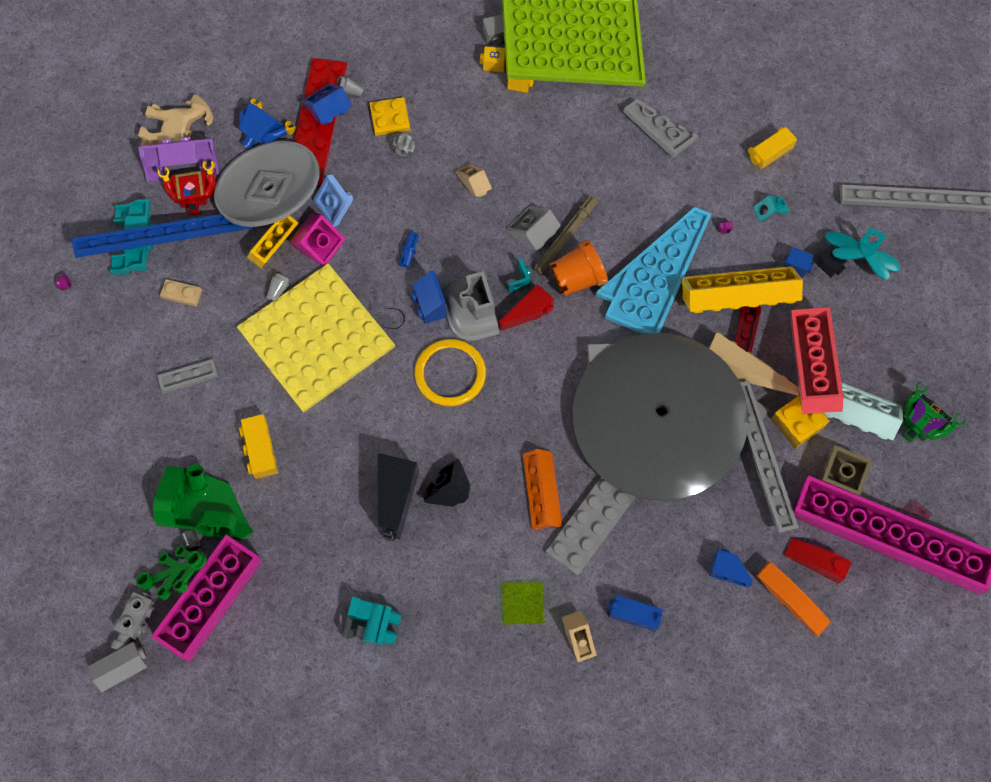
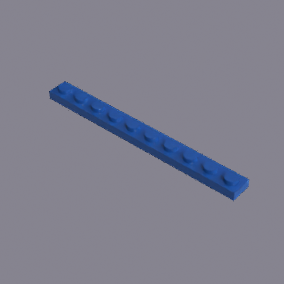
M221 214L71 238L75 258L263 226L246 227L236 225L225 219Z

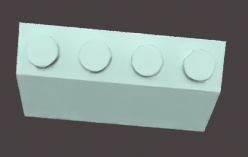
M842 383L844 396L843 411L824 413L825 416L837 418L846 425L852 424L857 426L864 432L870 431L875 433L882 439L894 440L903 422V406Z

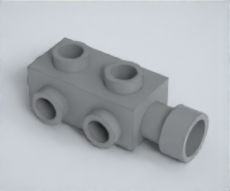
M133 592L132 596L127 598L124 604L125 609L122 615L117 617L114 624V630L119 635L112 642L110 648L117 651L128 645L130 639L137 640L138 637L144 635L146 631L144 624L147 618L151 619L156 611L155 603L151 600L152 596L141 592L140 595ZM140 602V603H141L140 607H139V608H135L136 605H137V603ZM128 621H131V625L126 627Z

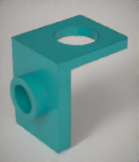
M769 195L753 207L759 222H763L774 213H790L784 198ZM762 205H766L768 208L765 215L760 213Z
M522 258L518 259V268L523 279L509 283V293L530 286L531 272L528 266L525 267Z

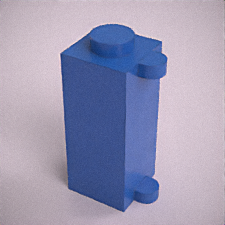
M616 595L614 600L610 599L607 611L610 612L609 618L654 632L659 627L663 609Z

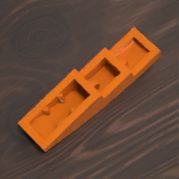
M768 562L756 575L781 605H785L794 617L802 621L815 636H819L831 623L816 604L772 562Z

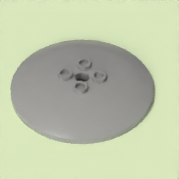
M274 141L253 147L235 158L222 172L215 187V204L221 215L236 225L256 227L280 221L297 211L313 194L320 174L318 162L314 154L307 147L296 142Z

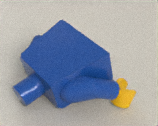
M254 98L240 112L239 130L247 134L241 144L248 149H251L255 141L260 144L270 143L286 134H293L296 130V126L289 128L291 121H287L285 127L282 126L281 122L263 111L262 102L259 101L257 103Z

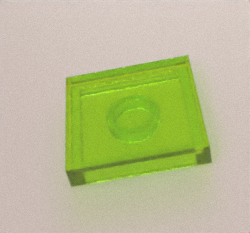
M543 582L503 584L504 625L545 623Z

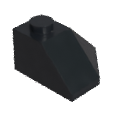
M458 458L440 470V476L436 479L435 485L431 482L427 486L423 501L428 504L454 507L459 503H464L469 498L471 485Z

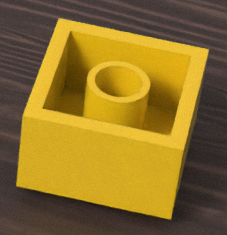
M800 395L775 412L771 418V421L795 449L824 429L830 422L824 413L802 414Z

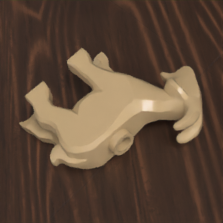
M193 95L190 101H186V104L190 105L191 108L163 110L156 104H153L152 107L147 106L145 113L147 118L158 119L164 122L161 132L150 133L145 127L141 126L138 134L142 138L140 146L162 143L161 140L172 139L175 142L180 141L181 137H191L190 127L193 122L206 116L207 126L213 122V114L210 107L198 95Z

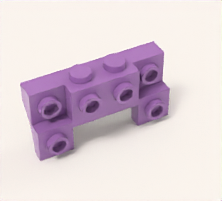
M181 137L180 141L175 142L172 139L161 140L162 143L138 147L147 182L163 181L164 179L158 175V169L161 175L165 176L164 166L199 162L200 171L205 170L203 168L204 161L207 162L209 169L212 167L211 161H214L215 168L213 173L220 174L213 138L191 140V137Z

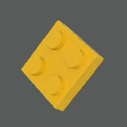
M404 97L370 102L375 136L410 131Z

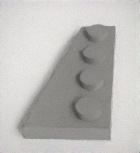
M638 99L624 108L623 112L673 158L694 143L699 137L695 133L690 134L685 131L686 128L680 124L677 126L670 122V118L665 115H658L655 109Z

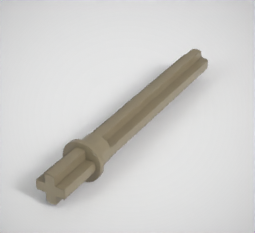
M590 195L584 204L578 207L577 213L534 266V270L537 273L543 274L549 264L552 263L583 221L590 217V212L598 203L597 198Z

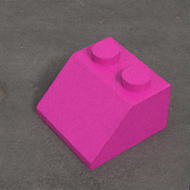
M310 214L289 242L300 253L325 266L346 238L322 214Z

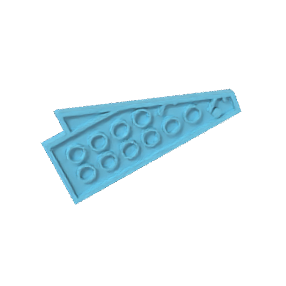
M694 207L610 279L607 284L603 285L597 291L596 296L611 302L605 319L641 334L660 333L682 283V277L687 272L709 222L711 213Z

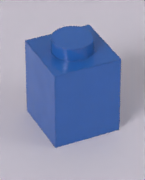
M792 247L784 267L792 266L800 277H804L806 272L810 273L814 263L811 262L813 255Z

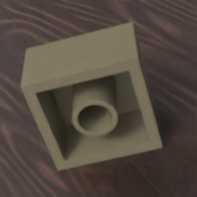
M835 445L828 454L819 480L860 496L872 460Z

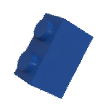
M332 83L302 100L303 105L316 122L324 125L332 122L333 117L347 113L348 108L352 107L343 87Z
M432 270L413 284L414 291L411 292L414 303L418 302L419 308H417L419 318H423L425 324L447 317L446 303L435 271Z

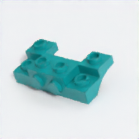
M137 199L129 204L115 205L114 223L115 225H125L124 230L154 225L150 221L151 203L149 199ZM153 245L123 250L125 254L111 255V275H130V271H147L148 257H150V250H153Z

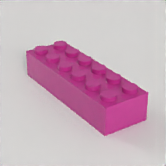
M225 535L205 565L189 584L187 590L181 595L151 637L190 663L263 561L258 555L228 535Z

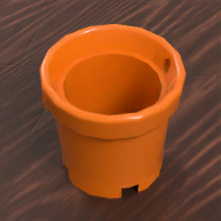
M588 239L579 243L576 249L549 264L550 269L553 268L555 272L552 275L560 291L564 292V297L594 285L601 286L608 283V277L600 257Z

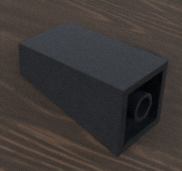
M379 453L378 527L381 535H384V539L395 541V538L400 539L419 475L417 462Z

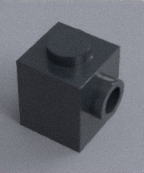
M832 245L815 262L830 278L835 274L839 276L846 269L844 265L848 261L836 258L833 255V250L836 248Z

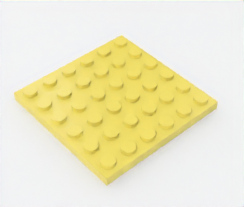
M329 264L323 266L277 298L276 301L271 302L237 326L243 337L303 413L395 347L393 341Z

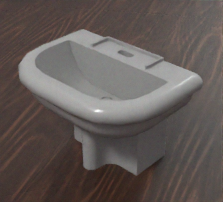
M484 271L468 275L466 279L459 280L447 288L444 294L446 316L454 335L465 341H478L500 335L495 316V306Z

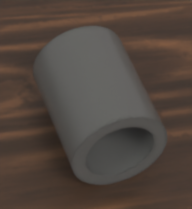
M188 530L181 534L189 552L201 547L195 530Z

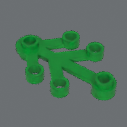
M181 545L175 550V555L180 559H186V562L179 563L167 552H164L159 556L158 561L163 566L171 568L154 575L142 572L136 579V585L143 590H150L156 582L168 578L163 586L157 590V597L162 600L168 599L171 595L170 588L172 585L178 593H184L188 588L186 583L194 571L201 569L205 565L206 555L201 551L189 552L185 546ZM185 571L181 578L176 581L179 575Z

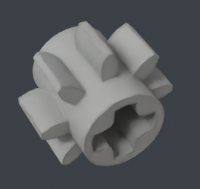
M400 134L399 138L394 137L393 149H395L397 155L407 156L409 152L413 153L415 141H412V137L407 134Z

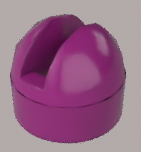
M718 222L719 231L722 234H726V232L729 234L733 230V222Z
M66 274L59 276L55 281L56 287L60 290H67L72 287Z

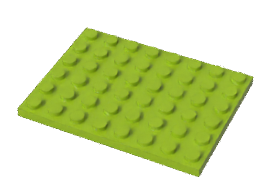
M502 0L507 79L645 86L646 80L637 0Z

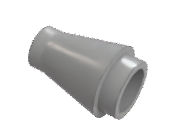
M340 76L336 82V85L343 87L346 94L360 97L363 92V87L347 76Z
M278 273L272 276L266 298L276 301L289 286V279Z

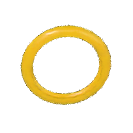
M445 339L429 345L422 351L415 365L414 376L417 387L428 400L442 406H457L472 400L478 395L486 379V366L481 354L472 345L457 339ZM457 348L468 353L475 362L477 369L476 379L471 389L457 397H443L434 393L428 387L424 378V367L429 357L438 350Z

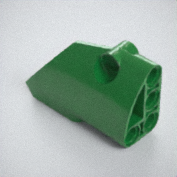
M198 464L191 465L187 469L177 466L166 467L153 501L156 526L197 530L201 535L224 538L225 535H228L232 539L244 540L253 534V530L248 524L229 483L206 475L204 468Z

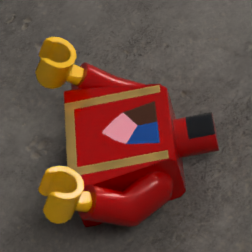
M204 161L203 168L205 170L171 175V179L168 177L170 172L167 167H165L167 170L165 176L161 175L158 169V175L164 179L163 185L167 195L175 203L180 204L181 208H188L190 215L199 214V206L207 205L208 199L211 198L215 191L214 161H211L212 167L210 169L207 167V162Z

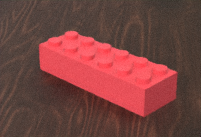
M830 307L791 310V328L802 414L842 412L844 396Z

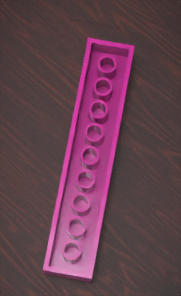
M809 475L802 482L793 507L797 520L979 595L989 590L991 583L990 549Z

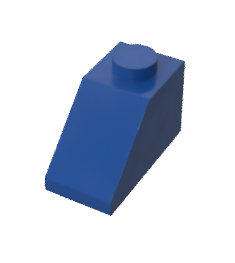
M721 549L715 553L709 576L746 588L752 585L753 580L738 555H734L728 549Z

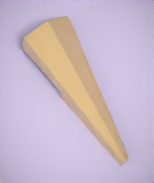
M716 333L709 349L728 364L739 381H749L750 384L800 395L799 386L790 382L787 377L780 375L771 366L737 346V343L725 338L722 333Z

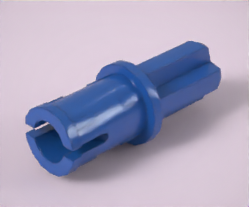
M410 232L408 234L406 244L402 247L403 252L398 264L400 267L410 268L412 257L416 254L415 248L419 238L418 233Z

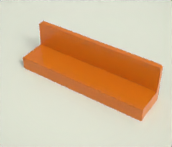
M540 449L523 454L532 530H541L547 527L560 528L562 527V518L553 454L550 451Z

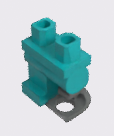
M352 597L342 636L345 639L362 637L363 642L383 646V643L395 645L397 633L387 631L388 623L399 626L402 614L392 611V607ZM352 619L365 621L367 623L364 627L360 625L357 626L352 621Z

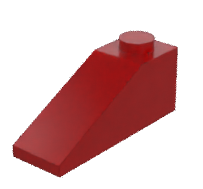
M536 285L499 321V329L502 331L541 318L544 314L548 315L554 308V298L541 286Z
M794 538L791 539L784 554L785 557L837 584L845 579L852 564L851 561L834 552Z

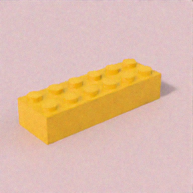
M792 266L682 277V299L689 311L693 313H701L704 310L720 311L724 308L739 309L743 306L758 307L763 304L772 306L783 302L792 304L796 301H802L803 279Z

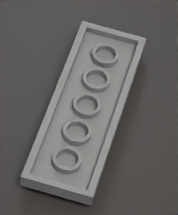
M601 477L546 550V554L576 576H579L636 496L615 488Z

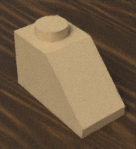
M469 163L455 171L469 193L475 197H482L487 194V191L492 189L484 169Z
M581 610L562 617L565 632L577 662L597 656L588 622Z

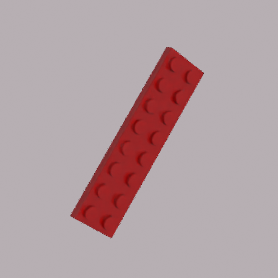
M312 58L304 99L330 83L336 85L338 78L346 75L347 62ZM302 103L294 142L304 145L314 154L320 172L316 187L320 188L324 180L337 116L333 117V121L328 124H320L316 122Z

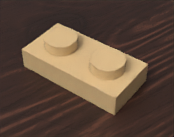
M166 279L160 297L197 307L202 288Z

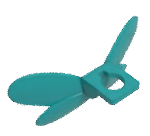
M869 228L860 242L841 232L830 231L825 235L829 243L838 247L833 250V255L836 258L851 260L865 257L872 270L885 280L890 277L889 271L898 272L900 270V265L893 256L877 250L886 237V234L878 230ZM877 235L879 240L870 243L868 236Z

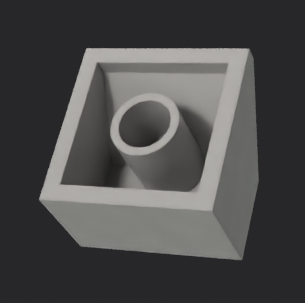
M529 206L506 231L526 248L538 250L543 247L550 237L555 235L556 230L561 225L550 209Z

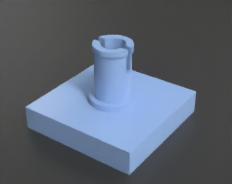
M332 174L326 176L313 201L324 217L336 227L351 205L353 197L350 195V192L343 190Z

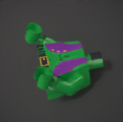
M921 381L916 384V391H913L904 402L903 417L905 420L902 424L908 430L903 436L909 442H913L916 437H919L922 441H925L927 438L929 440L945 438L956 429L955 426L963 425L966 422V419L962 423L956 421V417L960 414H956L951 422L952 418L924 394L920 396L921 393H925L928 390V385L924 390L918 389Z

